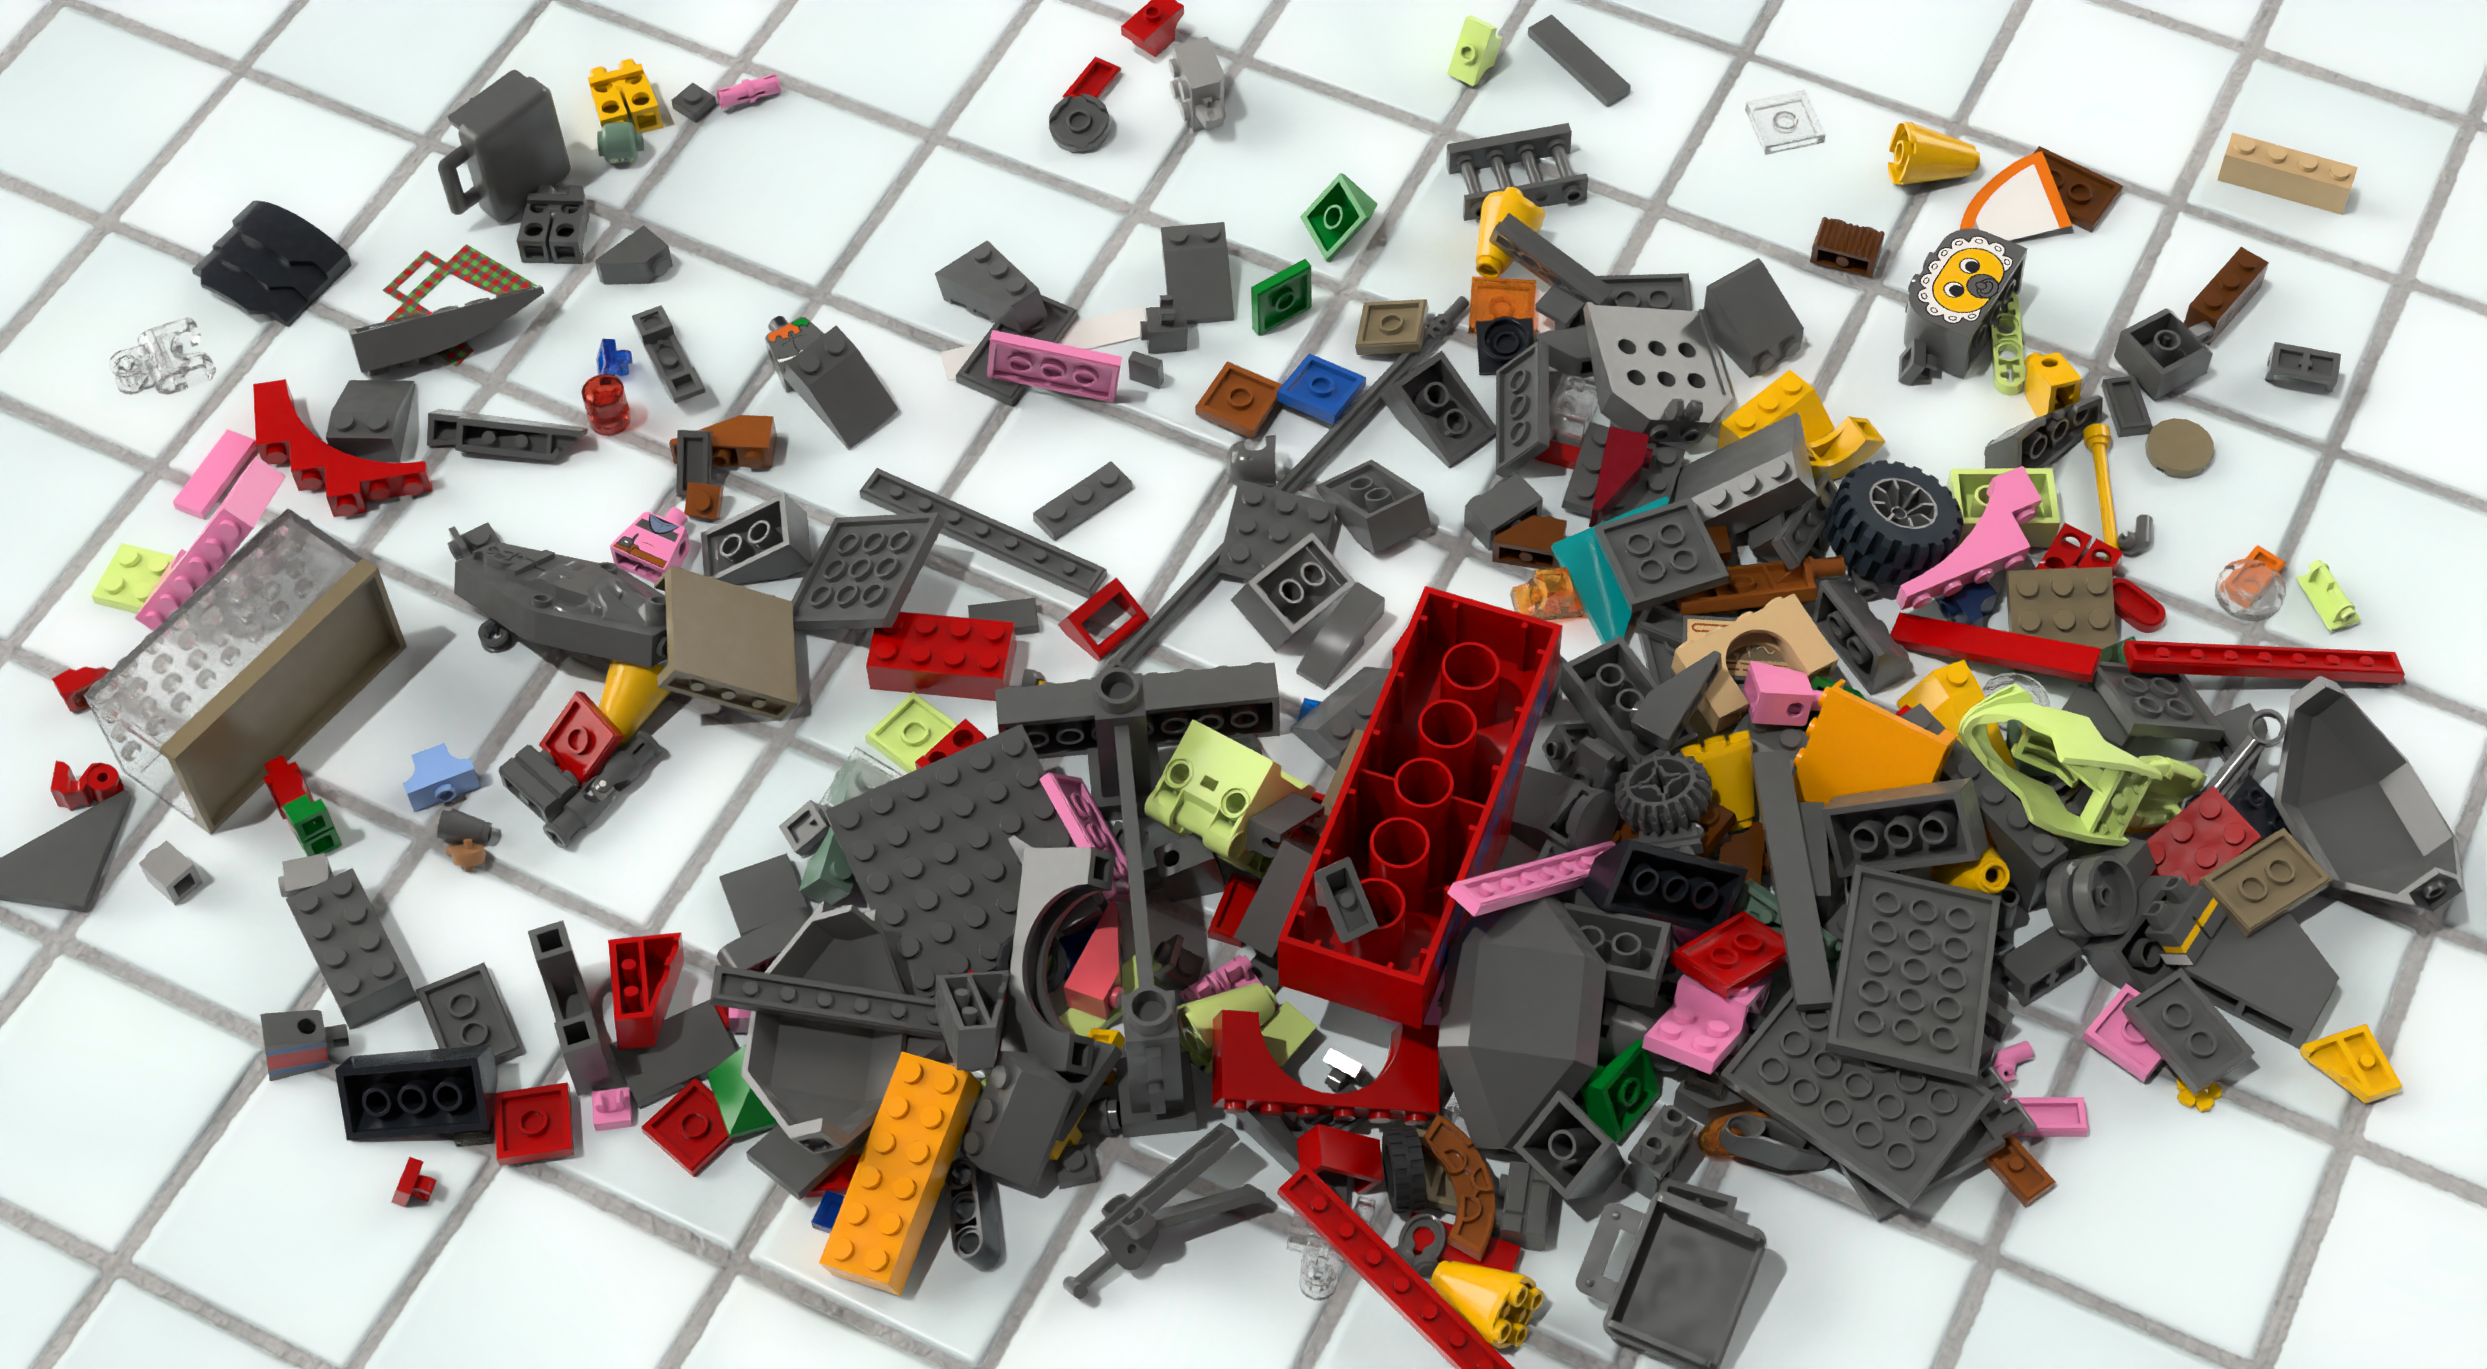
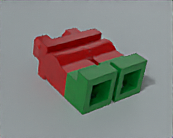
M278 756L265 763L264 767L268 775L263 777L267 788L283 820H288L291 830L307 857L322 853L326 854L342 846L326 806L321 798L316 801L313 800L296 761L288 765L284 756Z

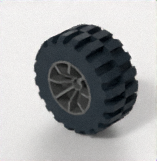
M1887 460L1874 462V465L1871 462L1852 469L1842 479L1826 515L1825 531L1828 541L1831 542L1832 550L1836 556L1842 555L1848 568L1852 566L1857 570L1858 575L1864 578L1866 576L1873 578L1875 583L1883 585L1886 582L1891 583L1892 587H1900L1902 584L1924 574L1948 557L1954 551L1961 537L1964 523L1956 498H1951V491L1946 485L1942 487L1939 484V479L1933 475L1928 476L1922 473V469L1915 466L1910 468L1902 462L1895 461L1893 464H1890Z

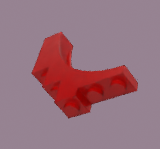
M286 379L253 384L256 447L261 459L269 465L290 461L291 473L298 491L316 490L326 487V498L333 517L367 512L366 502L380 501L387 498L418 495L433 491L432 480L425 461L388 463L358 458L341 452L316 437L304 425L295 411L294 399Z

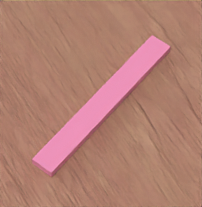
M1608 841L1453 882L1447 893L1475 917L1582 887L1585 884L1595 857L1616 844L1613 841Z

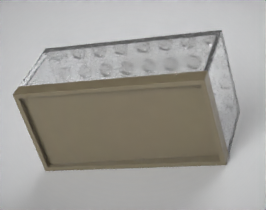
M287 508L279 517L274 518L268 527L254 540L249 541L243 550L230 562L224 564L218 573L206 584L199 587L182 606L171 612L158 628L146 635L134 650L121 658L110 672L101 680L95 682L90 690L84 694V697L122 771L211 835L265 784L263 777L268 775L264 767L265 763L278 756H284L285 760L289 761L385 669L407 645L379 569Z

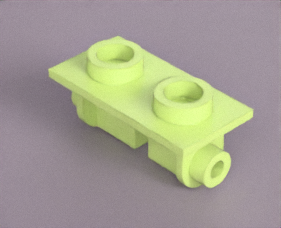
M2316 560L2309 565L2310 572L2296 578L2329 631L2361 621L2354 610V604L2349 602L2330 573L2327 563Z

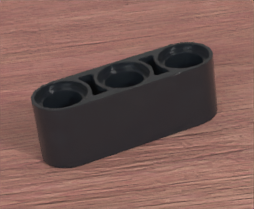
M964 1157L957 1158L952 1161L945 1179L953 1250L959 1258L980 1271L989 1270L995 1266L1001 1255L992 1179L986 1171L980 1169L970 1159Z

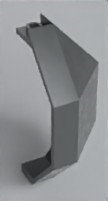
M2318 676L2292 695L2273 803L2294 839L2333 879L2329 887L2429 911L2436 910L2462 892L2458 840L2409 760L2336 682Z
M1555 894L1473 916L1449 943L1438 1049L1474 1147L1494 1155H1520L1513 1147L1557 1091L1562 1090L1572 1099L1597 1068L1607 965Z
M825 900L764 972L905 994L876 909L861 912L853 905H843L835 909ZM751 1011L741 1076L792 1141L813 1155L844 1148L874 1123L901 1052H905L907 1034Z

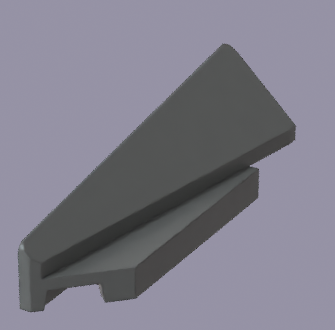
M437 409L428 413L427 446L455 445L456 451L553 461L581 437L586 435L588 428Z
M1247 1109L1245 1113L1234 1114L1242 1121L1243 1130L1292 1176L1299 1170L1297 1138L1302 1136L1304 1131L1301 1128L1298 1130L1294 1125V1121L1284 1112L1280 1116L1261 1115V1110ZM1327 1170L1319 1172L1317 1175L1347 1204V1175Z

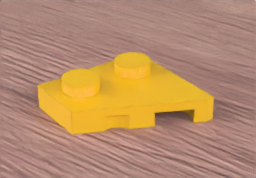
M2367 1024L2302 1044L2299 1050L2303 1058L2365 1104L2397 1094L2402 1088L2400 1080Z

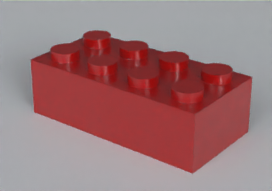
M899 612L892 627L874 628L866 664L870 689L996 701L995 689H1004L1009 687L1017 647L1014 622Z

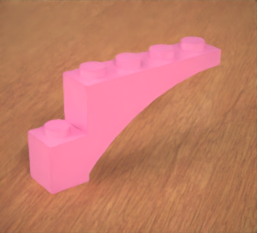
M2023 466L1992 478L1986 492L1989 497L1987 507L1972 532L1956 550L1938 565L1900 586L1896 601L1901 610L1912 606L1914 609L1924 607L1934 597L1942 594L1951 596L1959 592L1966 584L1974 581L1976 584L1983 583L1993 577L1994 573L2003 569H2006V571L2015 570L2024 564L2031 546L2019 525L2031 521L2036 516L2042 499Z

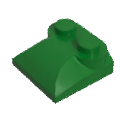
M1641 1039L1632 1043L1606 1067L1597 1064L1596 1070L1581 1087L1582 1097L1589 1117L1617 1143L1623 1139L1661 1095L1648 1050L1642 1048L1643 1040Z

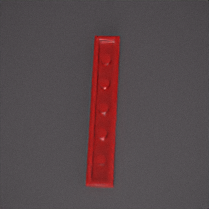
M1899 612L1890 633L1895 642L1901 644L1905 649L2091 683L2102 658L2101 648L1901 612Z

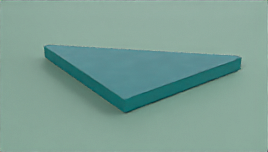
M1667 496L1601 524L1668 505L1669 499ZM1595 526L1553 543L1551 549L1601 644L1603 645L1619 636H1622L1624 639L1632 613L1595 537Z

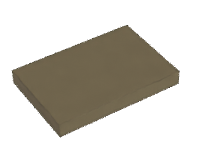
M2283 827L2202 877L2198 885H2203L2227 913L2226 916L2247 938L2329 887L2333 879Z

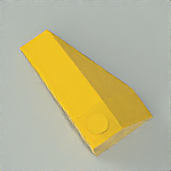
M1964 660L1933 670L1902 696L1896 705L1898 709H1901L1906 704L1914 708L1921 703L1948 731L1958 735L1959 724L1963 716L1973 706L1986 698ZM1997 723L1987 724L1988 737L1992 748L2004 763L2018 771ZM1958 735L1957 740L1963 745V743H1962V741H1961V739H1960V737H1959V735Z

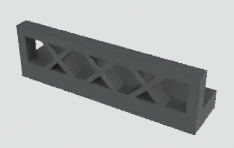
M1508 213L1502 222L1499 221L1493 229L1489 242L1549 286H1555L1583 303L1592 302L1593 305H1602L1612 292V287L1512 214Z

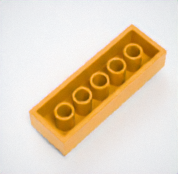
M901 1052L819 1261L833 1276L898 1296L902 1295L982 1086L971 1072L956 1070L955 1066Z

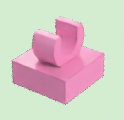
M629 1087L592 1092L593 1125L596 1131L633 1127L632 1097Z

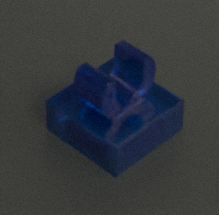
M602 339L596 358L600 385H613L615 375H629L628 364L633 362L631 351H617L615 339Z

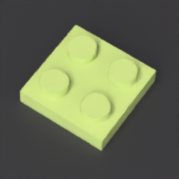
M121 543L91 595L95 604L137 614L175 556Z

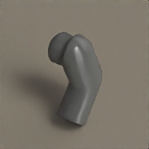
M2139 515L2136 518L2135 532L2128 531V536H2125L2124 533L2118 536L2117 543L2120 551L2133 555L2151 545L2153 518L2151 516Z

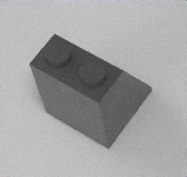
M1759 258L1707 286L1704 309L1706 310L1715 342L1749 378L1760 371L1765 372L1769 370L1776 362L1785 357H1792L1801 349L1804 327Z
M1562 1090L1557 1091L1513 1147L1566 1200L1604 1194L1626 1167L1616 1143Z

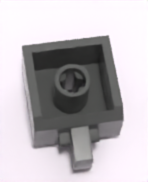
M2165 308L2122 330L2114 357L2132 376H2136L2137 382L2156 400L2207 373L2213 353L2205 345L2211 342L2214 328L2207 321L2188 328L2172 310Z

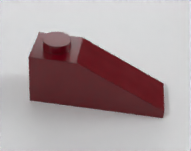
M1609 427L1589 527L1600 524L1639 481L1642 468L1649 469L1653 449L1647 448L1648 434Z

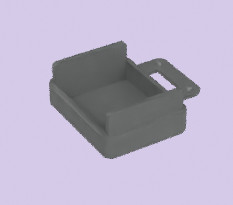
M511 70L448 116L449 123L459 130L458 135L461 146L439 162L438 172L450 211L455 215L463 214L479 202L480 208L494 220L506 222L528 204V193H536L539 185H551L553 187L570 173L571 165L552 93L549 88L533 77H526L517 70ZM467 162L474 186L464 193L456 168Z
M1666 1191L1658 1192L1652 1197L1646 1214L1612 1202L1607 1204L1602 1212L1575 1283L1581 1293L1610 1304L1603 1320V1328L1611 1338L1685 1369H1720L1766 1251L1767 1239L1764 1232L1757 1227ZM1622 1229L1637 1236L1619 1282H1615L1603 1277V1273Z

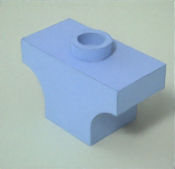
M445 743L411 755L415 764V771L413 776L403 783L414 812L438 803L451 801L456 796L481 787L471 759H458L451 756Z

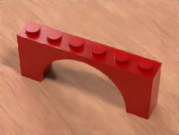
M1222 1009L1213 1018L1212 1107H1222L1224 1112L1230 1114H1241L1247 1112V1109L1261 1110V1115L1280 1116L1283 1112H1296L1297 1117L1304 1119L1317 1118L1319 1114L1333 1115V1119L1337 1121H1351L1356 1119V1117H1369V1122L1389 1123L1392 1119L1405 1120V1124L1410 1126L1426 1125L1427 1121L1440 1113L1438 1025L1423 1024L1421 1029L1400 1024L1391 1032V1044L1387 1060L1381 1072L1371 1084L1348 1093H1325L1303 1086L1288 1076L1278 1066L1264 1042L1259 1023V1012Z

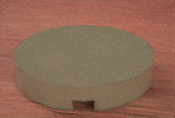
M2168 419L2152 427L2145 443L2146 456L2156 469L2160 467L2165 470L2164 474L2171 477L2188 478L2199 475L2210 464L2214 454V442L2210 434L2199 424L2187 419Z

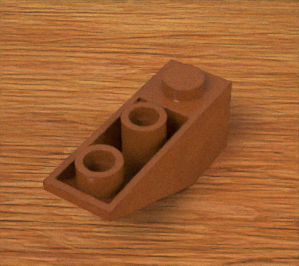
M739 415L699 429L713 431V466L772 468L777 441L773 416ZM677 438L670 440L669 445L674 464H677Z

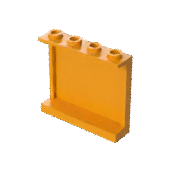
M1840 679L1831 688L1827 686L1818 701V706L1822 707L1818 718L1814 717L1811 720L1805 733L1809 741L1806 748L1802 747L1793 762V766L1797 768L1793 777L1797 802H1824L1825 807L1834 796L1939 781L1958 737L1957 734L1944 729L1939 735H1936L1843 690L1846 682L1843 679Z

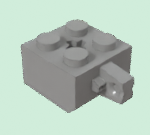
M1208 37L1173 45V59L1168 61L1169 69L1174 79L1170 81V90L1173 98L1180 101L1179 108L1182 119L1189 121L1193 132L1224 125L1223 121L1226 118L1224 101L1225 74Z

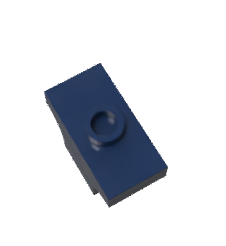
M1974 581L1964 585L1959 592L1951 596L1942 594L1934 597V599L1939 604L1940 611L1945 618L1951 619L1952 622L1981 627L1984 616L1993 611L1997 592L1988 581L1976 584Z

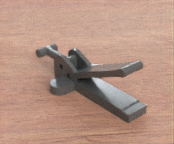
M1220 1123L1133 1196L1129 1197L1122 1193L1109 1200L1101 1210L1105 1219L1090 1230V1233L1105 1253L1077 1277H1066L1063 1281L1064 1289L1077 1299H1083L1088 1293L1087 1287L1116 1263L1127 1270H1135L1141 1267L1158 1238L1159 1229L1250 1204L1263 1203L1266 1199L1265 1192L1251 1184H1245L1240 1188L1159 1209L1230 1151V1147L1240 1140L1235 1131Z

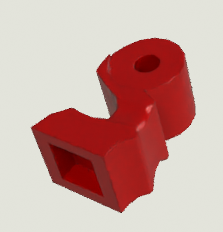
M56 760L50 790L58 807H66L72 811L77 806L84 805L90 807L94 800L101 803L123 791L124 785L117 770L111 765L92 763L81 778L76 781L70 766L65 762Z

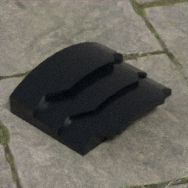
M255 200L232 220L233 227L212 246L213 250L192 269V272L201 278L202 288L227 299L249 315L265 314L289 327L352 264L348 253L339 244L307 220L278 205Z

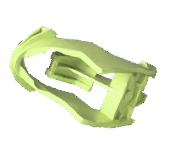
M2015 683L1998 690L1973 706L1963 716L1959 724L1958 735L1964 747L2000 782L2021 799L2028 820L2032 824L2053 834L2087 843L2125 846L2130 842L2129 839L2123 836L2128 825L2135 830L2163 827L2182 811L2180 807L2186 796L2193 792H2200L2207 778V775L2202 773L2196 766L2169 757L2152 755L2136 758L2106 742L2089 717L2032 703L2033 696ZM2011 719L2019 720L2024 725L2021 729L2022 735L2018 743H2014L2011 749L2013 757L2056 774L2071 788H2076L2080 780L2090 787L2093 792L2080 817L2067 811L2053 787L2030 778L2004 763L1990 744L1987 724L2006 723Z

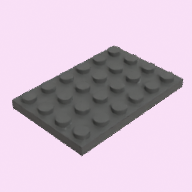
M1855 864L1824 1051L1975 1085L1979 1071L2001 896Z
M1791 987L1721 1072L1719 1081L1909 1210L1992 1103L1996 1093L1977 1080L1974 1085L1824 1051L1831 1009L1796 1011Z

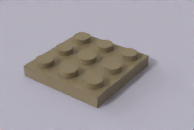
M2112 567L2008 570L2005 572L2009 632L2101 648L2102 658L2100 661L2118 663ZM2011 668V675L2041 674Z

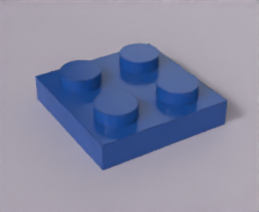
M1309 353L1278 389L1276 401L1334 425L1366 387V377Z

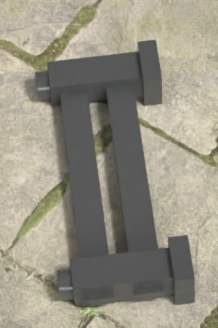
M1114 667L1105 670L1099 677L1091 678L1097 747L1087 748L1093 800L1105 821L1122 820L1138 976L1139 988L1131 994L1121 995L1127 1056L1120 1058L1116 1063L1123 1138L1197 1131L1190 1052H1180L1175 991H1165L1160 987L1154 986L1138 818L1148 817L1144 810L1145 803L1161 778L1157 742H1148L1142 673L1135 674L1129 669Z

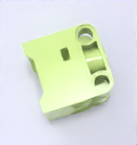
M1192 719L1155 789L1148 796L1144 810L1148 817L1162 824V827L1180 837L1192 833L1197 834L1203 838L1204 847L1216 853L1217 857L1263 879L1274 857L1269 858L1256 851L1250 852L1246 850L1249 819L1292 792L1311 800L1316 788L1281 771V765ZM1292 833L1290 835H1286L1284 839L1290 838ZM1273 842L1269 846L1278 850L1282 842Z

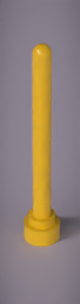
M2097 423L2089 425L2083 430L2084 445L2093 454L2104 542L2119 550L2106 450L2111 443L2110 428L2105 424ZM2106 555V560L2111 562L2109 556Z

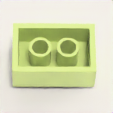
M2016 468L1950 470L1947 488L1952 493L1951 498H1956L1961 510L1959 512L1962 513L1964 523L1962 526L1963 531L1956 547H1959L1972 532L1983 515L1989 502L1986 492L1992 478ZM2024 468L2042 501L2036 516L2031 521L2019 526L2031 547H2050L2057 536L2060 526L2053 468Z

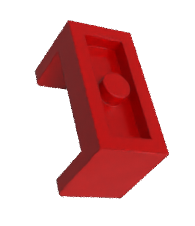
M1317 1124L1297 1138L1299 1169L1306 1164L1316 1174L1322 1170H1327L1354 1177L1355 1192L1359 1194L1366 1193L1383 1181L1379 1139L1322 1124Z

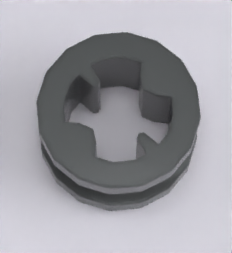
M490 619L479 627L478 636L485 651L499 653L510 646L512 639L509 629L499 622ZM492 633H495L496 636L498 635V633L501 634V636L497 639H495L494 636H492V639H489V635H491Z

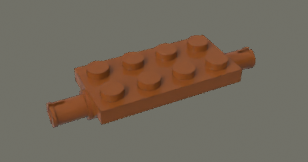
M1842 555L1813 559L1812 556H1808L1803 559L1799 567L1788 570L1783 561L1726 567L1729 573L1728 584L1675 599L1674 601L1681 616H1702L1705 613L1718 611L1734 613L1739 609L1753 607L1763 609L1772 599L1777 597L1785 598L1792 594L1796 595L1801 604H1805L1807 601H1814L1817 598L1816 579L1845 577V562Z

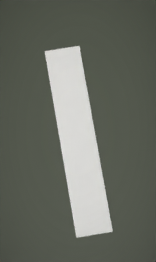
M1143 307L1075 321L1059 344L1091 349L1140 338V321H1145L1146 317ZM979 343L939 352L948 381L956 379V374Z

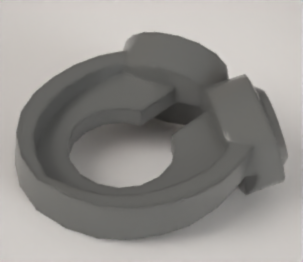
M1423 1213L1413 1216L1403 1226L1399 1235L1398 1246L1394 1247L1393 1250L1421 1277L1432 1276L1435 1268L1438 1266V1258L1445 1247V1228L1442 1222L1432 1214ZM1420 1228L1431 1230L1435 1236L1434 1242L1424 1247L1421 1255L1415 1256L1413 1254L1416 1243L1413 1241L1414 1232Z

